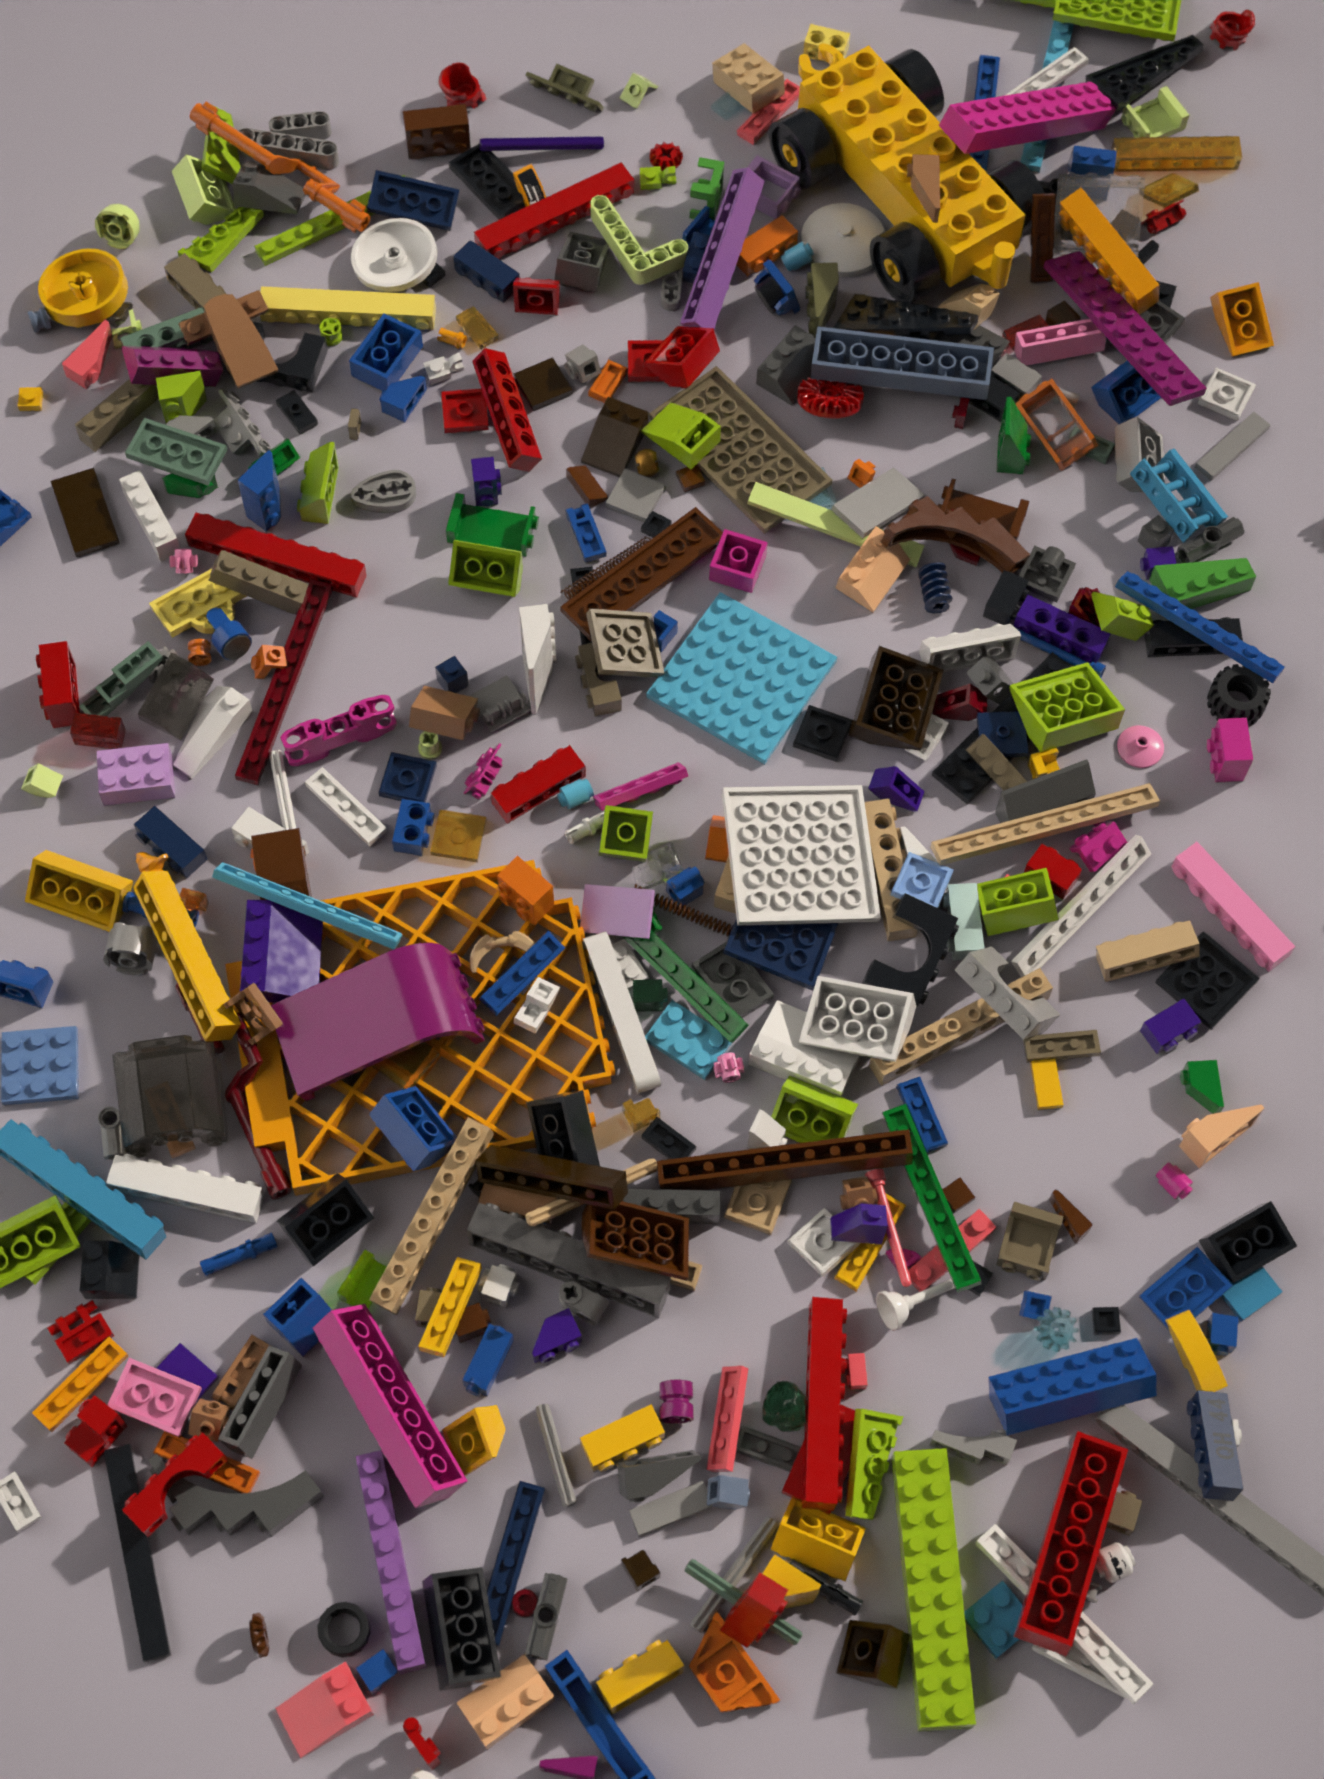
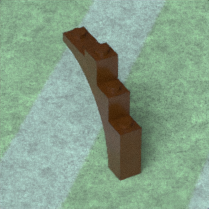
M928 496L921 500H914L908 507V513L899 522H892L884 529L885 534L880 541L885 548L911 540L946 542L979 555L994 565L1000 572H1003V570L1010 573L1017 572L1022 569L1030 556L1024 547L994 517L987 521L982 520L977 524L961 506L953 511L948 510L944 513Z

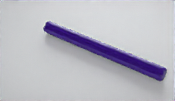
M602 136L481 138L479 147L480 151L603 149L604 138Z

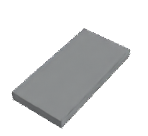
M893 467L833 504L831 511L861 538H864L873 531L875 526L880 528L909 510V505L916 499H923L925 494Z

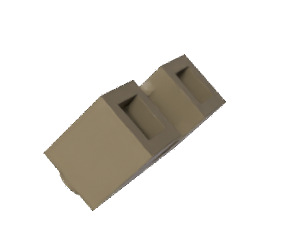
M589 643L578 646V655L575 656L577 669H582L583 675H580L582 688H587L589 694L586 695L588 709H593L594 716L622 711V699L617 681H602L597 678L599 673L593 644Z

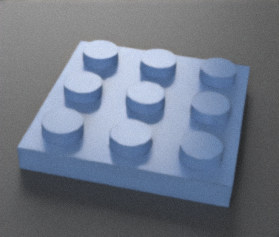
M77 1026L2 1032L1 1102L3 1105L79 1099Z

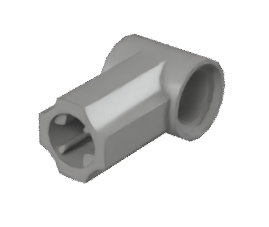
M105 1107L98 1115V1121L101 1126L103 1155L105 1160H114L115 1155L123 1156L127 1154L124 1134L125 1121L117 1108ZM112 1116L117 1117L114 1124L106 1125L107 1119Z

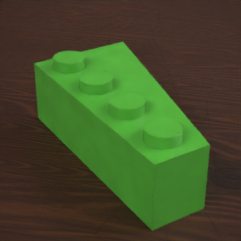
M1247 558L1155 565L1149 580L1161 592L1176 598L1189 609H1194L1250 591L1256 579V574Z

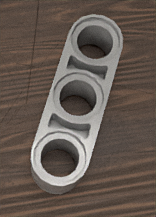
M323 111L275 116L269 120L268 124L271 132L322 140L329 138L331 135L330 118Z

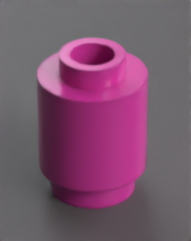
M1170 1162L1155 1175L1159 1179L1158 1183L1175 1200L1178 1197L1183 1200L1193 1190L1190 1187L1193 1181L1177 1165L1173 1166Z

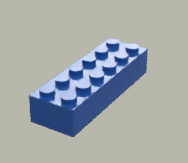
M1137 1338L988 1377L990 1400L1007 1436L1157 1396V1374Z

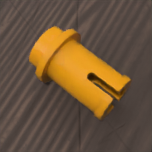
M440 328L438 334L441 336H437L439 342L454 345L457 349L464 348L467 341V336L463 332L456 333L445 328Z

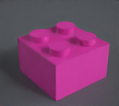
M724 529L710 564L709 580L752 593L766 559L768 542Z
M1247 718L1218 719L1215 728H1212L1211 737L1207 739V752L1211 753L1210 772L1214 774L1215 782L1244 781L1253 762Z

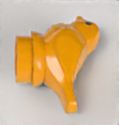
M139 852L136 854L135 862L138 864L141 873L145 871H164L163 867L168 859V855L162 854L156 857L151 856L147 852Z

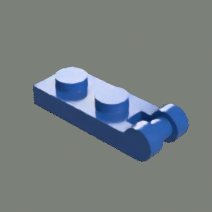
M582 504L580 508L565 509L567 519L570 522L585 563L607 557L606 549L588 504Z

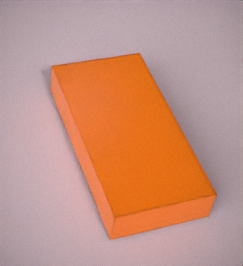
M608 359L601 373L589 389L588 396L605 403L608 397L612 398L628 373V368Z

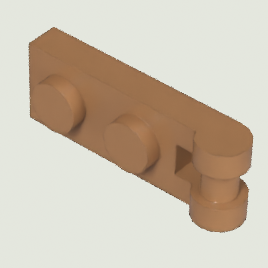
M251 1334L214 1390L212 1399L217 1402L222 1401L226 1403L227 1406H230V1410L233 1411L269 1344ZM230 1385L236 1388L233 1395L227 1392Z

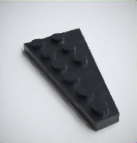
M1190 35L1086 75V82L1091 81L1094 83L1098 90L1108 97L1112 105L1119 111L1203 52L1204 44L1194 35Z

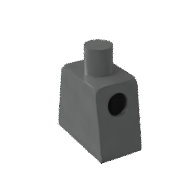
M993 657L981 658L967 671V675L986 698L1000 705L1005 699L1012 696L1009 687L1014 683ZM1002 687L1001 691L997 693V689Z

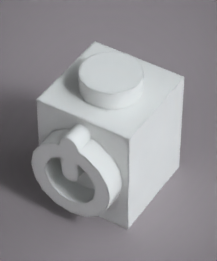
M499 1264V1266L492 1265L490 1269L486 1268L479 1281L478 1291L481 1292L482 1300L506 1308L510 1297L516 1296L520 1283L516 1282L517 1276L511 1267Z

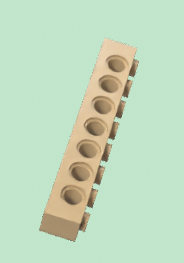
M1041 968L1007 985L1015 993L1031 1001L1040 998L1049 999L1053 989ZM981 998L907 1036L896 1062L871 1057L869 1067L882 1086L1005 1021Z
M469 1117L467 1118L369 1299L374 1304L395 1315L399 1312L476 1169V1160L486 1150L494 1135L489 1127Z

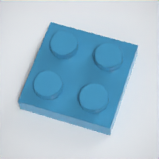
M1002 1580L964 1612L965 1622L995 1659L1020 1640L1014 1637V1633L1023 1605Z

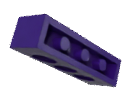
M1027 595L1014 622V627L1089 663L1099 662L1111 636V633L1101 631L1100 627L1030 595Z

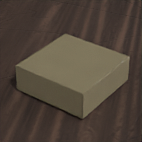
M351 408L348 422L350 440L359 439L362 423L359 409Z

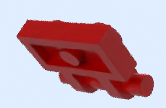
M93 1300L85 1305L81 1303L75 1307L77 1310L64 1318L60 1316L55 1320L56 1323L47 1328L52 1337L59 1332L63 1333V1336L55 1340V1343L68 1364L73 1363L100 1346L108 1337H114L113 1332L101 1313L92 1318L89 1314L98 1309ZM83 1319L84 1323L70 1330V1325Z
M407 1718L403 1723L404 1732L430 1769H435L441 1764L437 1758L441 1755L439 1749L430 1737L426 1740L422 1737V1727L416 1718Z

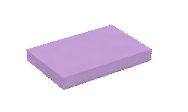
M585 884L580 927H583L584 933L599 934L606 931L611 936L649 939L655 891Z

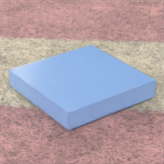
M909 852L890 895L901 899L902 895L906 893L938 908L954 869L944 865L940 866L939 863Z

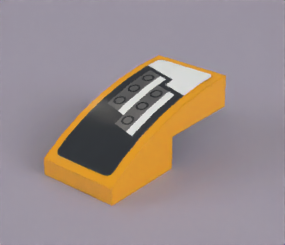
M532 164L513 172L518 192L522 194L526 207L546 198L543 186Z

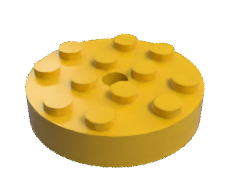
M79 249L60 256L44 270L38 283V294L47 314L57 323L75 328L102 323L121 307L128 293L127 278L120 262L112 254L99 249Z

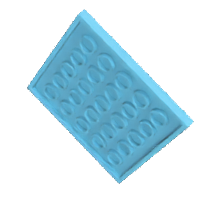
M720 592L666 665L663 676H658L646 693V698L765 765L837 662V656Z

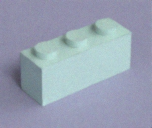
M977 883L948 884L946 893L942 897V906L947 908V913L958 918L956 924L959 925L955 937L953 939L949 938L947 947H949L948 952H952L953 960H963L970 952L984 949Z

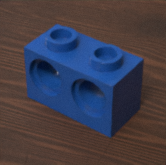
M406 799L401 800L392 839L394 852L422 856L423 849L428 848L430 834H427L428 827H432L434 822V813L431 812L430 803ZM415 815L422 816L419 819H412ZM410 836L417 837L413 841L407 840V838Z

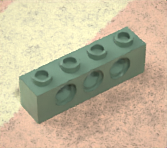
M202 307L120 337L122 346L189 349L205 345L214 339L213 336L188 345L179 328L180 322L204 313Z

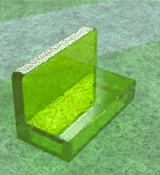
M365 1249L337 1291L339 1299L350 1306L366 1304L369 1309L373 1303L369 1299L387 1266L376 1261L374 1254Z

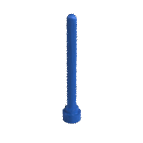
M1017 629L1021 634L1020 640L1048 654L1053 652L1063 661L1074 666L1087 663L1083 659ZM1100 662L1089 663L1098 676L1102 678L1106 665Z

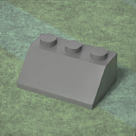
M1136 416L1115 426L1116 480L1120 486H1123L1130 492H1143L1130 475V472L1144 458L1151 467L1157 465L1164 456L1163 436ZM1164 473L1158 474L1161 480L1165 483Z

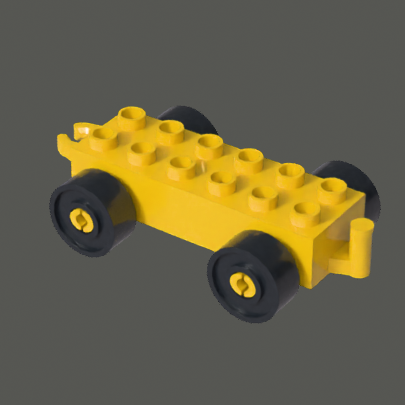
M822 43L818 48V59L825 60L830 65L822 71L812 68L809 56L801 54L798 62V73L803 81L800 82L798 109L771 124L769 128V142L773 156L779 167L800 177L799 187L803 190L834 174L838 162L890 220L894 227L874 237L870 243V258L874 271L889 295L896 301L911 303L937 288L940 283V277L949 287H952L971 275L988 282L992 288H1004L1008 282L1015 250L1018 249L1020 240L1031 234L1033 194H1045L1033 172L1023 163L1011 160L986 173L969 153L964 154L940 128V122L936 119L944 108L943 89L933 66L920 52L914 49H907L884 62L869 45L843 58L841 52L835 47ZM913 154L939 155L940 212L938 223H933L911 188V177H907V164H911Z

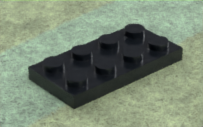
M479 144L448 162L449 168L498 220L525 206L523 196L518 192L513 173L492 151H480Z

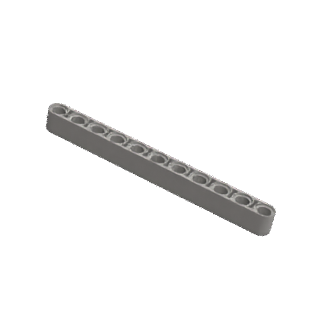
M1125 1405L1100 1412L1096 1422L1101 1428L1324 1597L1323 1555L1241 1493L1234 1501L1203 1498L1202 1488L1198 1484V1463L1195 1462L1194 1457Z

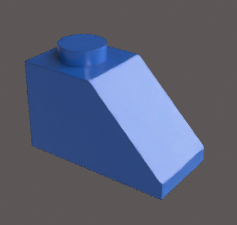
M418 376L391 383L388 389L384 390L380 395L379 401L381 402L382 412L402 422H406L427 391L425 377Z

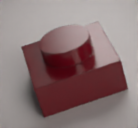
M961 397L959 406L954 405L952 418L956 419L954 428L963 429L970 399Z

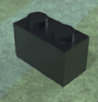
M1003 570L985 605L983 617L1002 625L1010 624L1011 620L1015 621L1016 615L1020 610L1019 604L1021 602L1024 603L1027 595H1029L1030 590L1027 589L1029 580Z

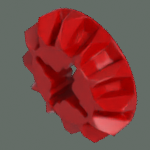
M663 141L661 145L655 144V147L650 149L649 160L654 167L660 166L662 171L670 166H675L676 169L682 163L683 152H681L680 146H674L673 142L666 144ZM662 153L666 155L670 153V158L667 156L662 157Z

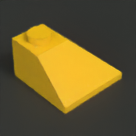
M497 1405L472 1409L443 1428L442 1432L447 1446L462 1472L467 1476L497 1456L506 1429Z

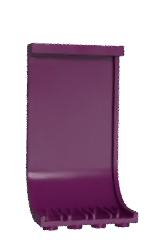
M418 943L403 946L271 1005L283 1022L276 1029L297 1095L306 1101L316 1097L315 1091L428 1040L459 1035L467 1037L474 1044L485 1041L482 1034L485 1029L480 1018H476L474 1010L477 1007L472 996H469L466 989L469 988V984L465 976L461 975L458 967L461 966V962L457 954L451 953L446 947L436 943Z

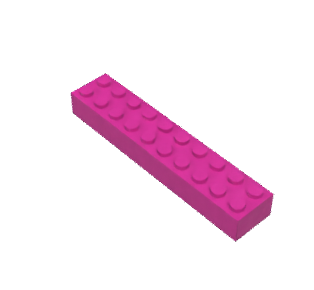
M1090 81L950 104L939 126L964 154L1105 129L1116 108L1112 105L1110 99L1104 96L1098 90V87Z

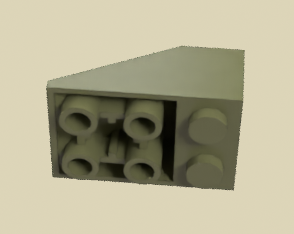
M837 262L811 263V271L807 272L805 298L808 299L807 317H810L808 333L813 335L815 339L817 327H825L836 308L839 284Z

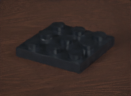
M1203 931L1197 937L1200 943L1199 957L1171 964L1157 978L1155 983L1177 1002L1185 999L1201 1022L1212 1030L1255 986L1260 978Z

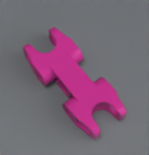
M378 695L366 698L352 704L349 711L324 721L310 719L286 730L280 738L285 748L284 754L289 765L301 766L313 763L327 757L330 750L355 740L368 742L392 731L396 727L397 721L393 714L395 708L390 696ZM379 702H386L388 704V708L382 711H377L375 706ZM385 717L391 719V723L387 726H381L378 723ZM337 729H344L342 732H335ZM292 735L300 738L294 744L287 743L288 737ZM298 750L304 752L300 759L295 760L290 757L292 752Z

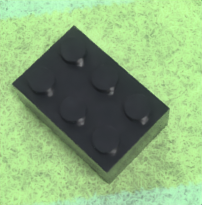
M337 1173L279 1218L277 1222L304 1259L314 1267L373 1220L374 1217L347 1179Z

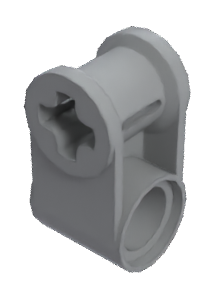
M574 1281L564 1283L559 1290L561 1306L565 1309L569 1308L572 1313L594 1326L597 1325L609 1305L608 1300L603 1296L586 1289ZM575 1292V1297H571L570 1300L566 1299V1293Z

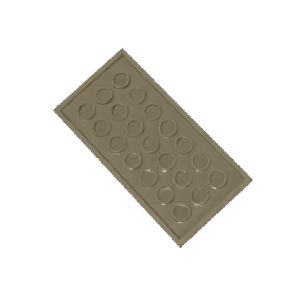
M717 366L694 381L691 386L684 388L649 413V419L652 420L671 402L704 413L721 426V441L697 463V466L764 534L785 518L747 504L755 482L808 502L832 485V479Z

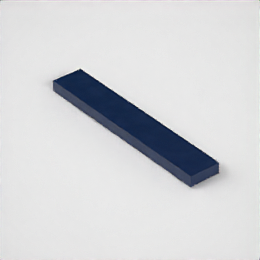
M519 1481L487 1588L497 1647H499L512 1598L516 1591L545 1492L544 1487Z

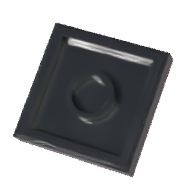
M809 705L793 742V747L837 762L853 720Z

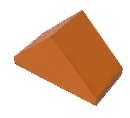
M713 815L705 859L726 863L729 851L725 818Z

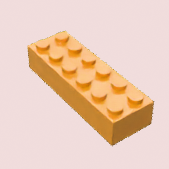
M1082 187L1060 202L1059 223L1066 232L1069 230L1073 235L1072 239L1076 246L1082 247L1085 250V256L1091 264L1095 263L1097 265L1099 274L1105 280H1109L1112 284L1111 287L1139 315L1159 301L1160 285Z

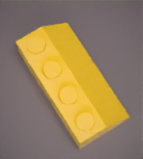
M45 850L32 859L25 902L110 932L114 924L120 921L124 913L122 910L123 901L126 894L132 890L133 880Z

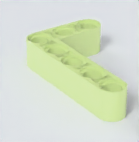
M603 195L592 198L590 203L591 219L634 283L643 285L684 267L688 253L686 241L676 239L644 252L610 200Z

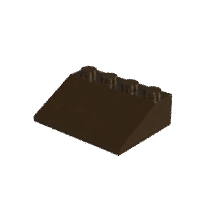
M879 646L871 658L848 736L869 744L920 751L944 669Z

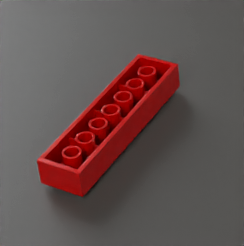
M1077 1431L1071 1443L1014 1633L1015 1638L1063 1656H1067L1070 1651L1128 1449Z

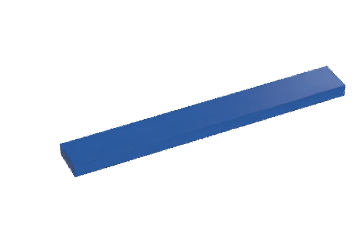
M979 56L974 100L996 97L1000 57ZM990 150L969 153L987 173Z

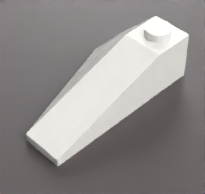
M216 686L202 701L173 766L192 779L252 715L253 711L250 700L232 687Z

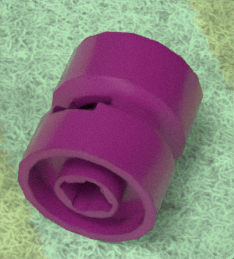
M666 1380L660 1382V1399L664 1401L660 1406V1421L669 1424L692 1422L694 1420L693 1404L689 1401L693 1399V1382L688 1380Z

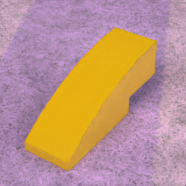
M1186 1310L1166 1319L1165 1321L1183 1367L1188 1369L1196 1391L1216 1392L1227 1387V1382L1218 1361L1191 1311Z

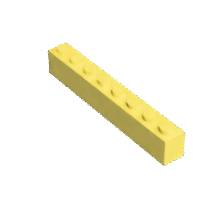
M261 286L260 290L269 309L267 313L260 315L261 321L288 322L292 324L310 323L316 325L326 318H335L341 325L374 327L384 313L416 329L434 330L436 313L435 295Z

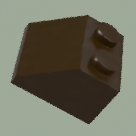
M849 1620L836 1673L875 1686L897 1689L910 1634L889 1624Z

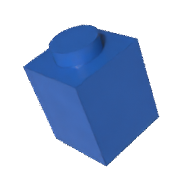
M1212 1313L1207 1320L1206 1339L1214 1354L1225 1356L1232 1353L1237 1347L1238 1317Z

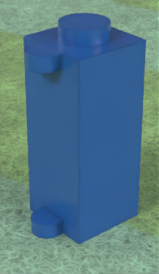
M488 1325L462 1379L468 1393L478 1397L481 1394L488 1396L514 1341L512 1333L507 1332L500 1326Z

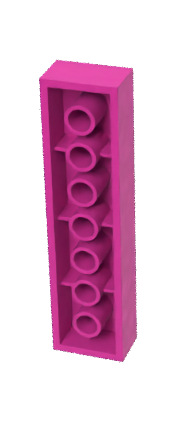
M366 1304L331 1310L313 1327V1330L328 1354L332 1365L340 1375L344 1386L352 1396L357 1409L365 1419L369 1430L381 1447L382 1453L386 1456L396 1477L406 1491L409 1500L415 1508L449 1498L466 1484L468 1480Z

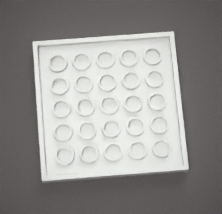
M862 785L723 787L721 793L737 926L878 922L881 919Z

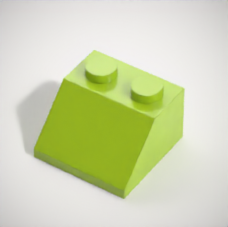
M200 371L156 378L159 401L165 423L174 420L178 416H194L207 401Z
M1097 592L1091 594L1101 631L1137 641L1154 626L1148 607Z

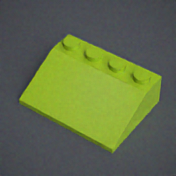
M1088 662L1011 684L1009 687L1028 737L1040 752L1119 728L1125 712V708Z

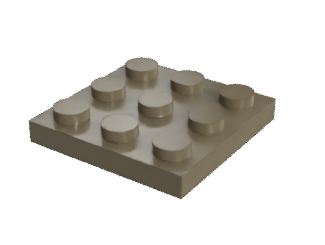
M589 609L586 615L599 674L655 678L663 676L664 669L652 613Z

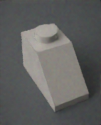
M178 416L166 423L168 426L207 439L217 432L214 420L211 417Z

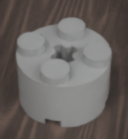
M122 922L115 923L109 932L103 957L104 963L108 967L111 964L116 966L117 972L127 975H142L147 969L151 971L158 944L156 936L152 933L153 929L147 925L133 926Z

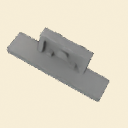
M221 388L218 392L228 407L214 419V423L233 454L239 455L252 443L258 454L264 455L271 449V446L260 436L261 431L249 419V412L239 404V397L233 391L228 392Z

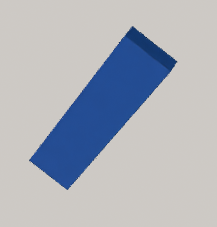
M547 931L479 1000L497 1016L565 947Z

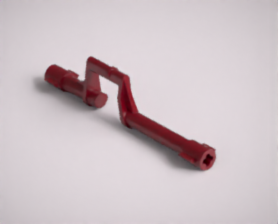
M177 983L175 985L176 991L185 1010L189 1011L201 1037L200 1043L202 1047L206 1048L208 1055L211 1057L221 1054L225 1050L222 1041L205 1042ZM237 1012L236 1015L239 1017L241 1025L235 1035L248 1064L236 1073L226 1088L225 1098L232 1105L260 1166V1175L271 1199L276 1200L288 1195L292 1191V1184L286 1171L283 1170L281 1164L277 1163L271 1148L268 1146L255 1148L245 1087L253 1081L258 1069L263 1064V1060L257 1049V1043L251 1045L248 1041L252 1036L241 1013Z

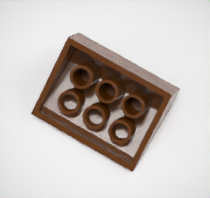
M623 1201L615 1210L586 1204L582 1212L581 1234L587 1257L687 1281L689 1257L688 1217Z

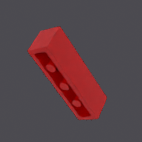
M570 745L564 749L560 748L546 760L536 762L526 772H519L506 784L496 786L491 792V802L508 824L558 794L559 788L586 777V766Z
M759 1572L731 1608L720 1631L746 1648L749 1647L753 1640L758 1643L770 1625H773L777 1616H780L787 1604L784 1597L788 1589Z

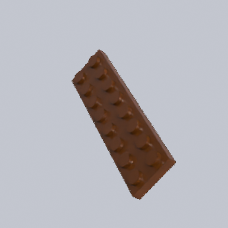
M695 507L560 606V612L592 641L586 615L589 609L632 611L718 546L723 532Z

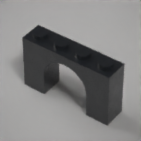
M253 322L254 326L256 327L257 331L259 332L260 336L264 341L265 333L263 324ZM304 333L296 355L287 362L276 364L278 368L277 373L260 379L257 382H267L279 387L286 386L299 391L313 392L328 351L326 337Z
M905 893L902 895L892 918L922 933L928 945L927 959L921 968L913 972H902L874 959L867 970L862 984L913 993L916 1007H918L919 1004L923 1005L929 994L926 988L929 982L933 983L939 972L936 966L939 960L943 961L949 950L946 944L949 938L953 939L959 925L956 924L957 917Z

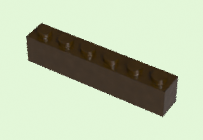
M490 1145L476 1160L478 1182L613 1210L616 1209L628 1194L626 1171Z

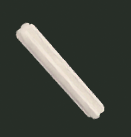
M271 751L269 756L282 826L286 830L294 829L296 824L282 751Z

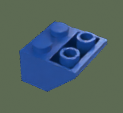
M300 1278L263 1315L267 1323L304 1357L319 1342L313 1327L332 1309L304 1279Z

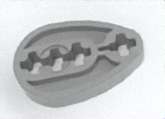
M389 470L370 476L361 481L351 491L353 505L367 511L380 513L403 511L409 508L416 498V486L413 478L401 470ZM407 486L408 491H404L403 487ZM393 488H396L397 494H393ZM385 490L386 495H382L381 491ZM359 494H363L364 499H360Z

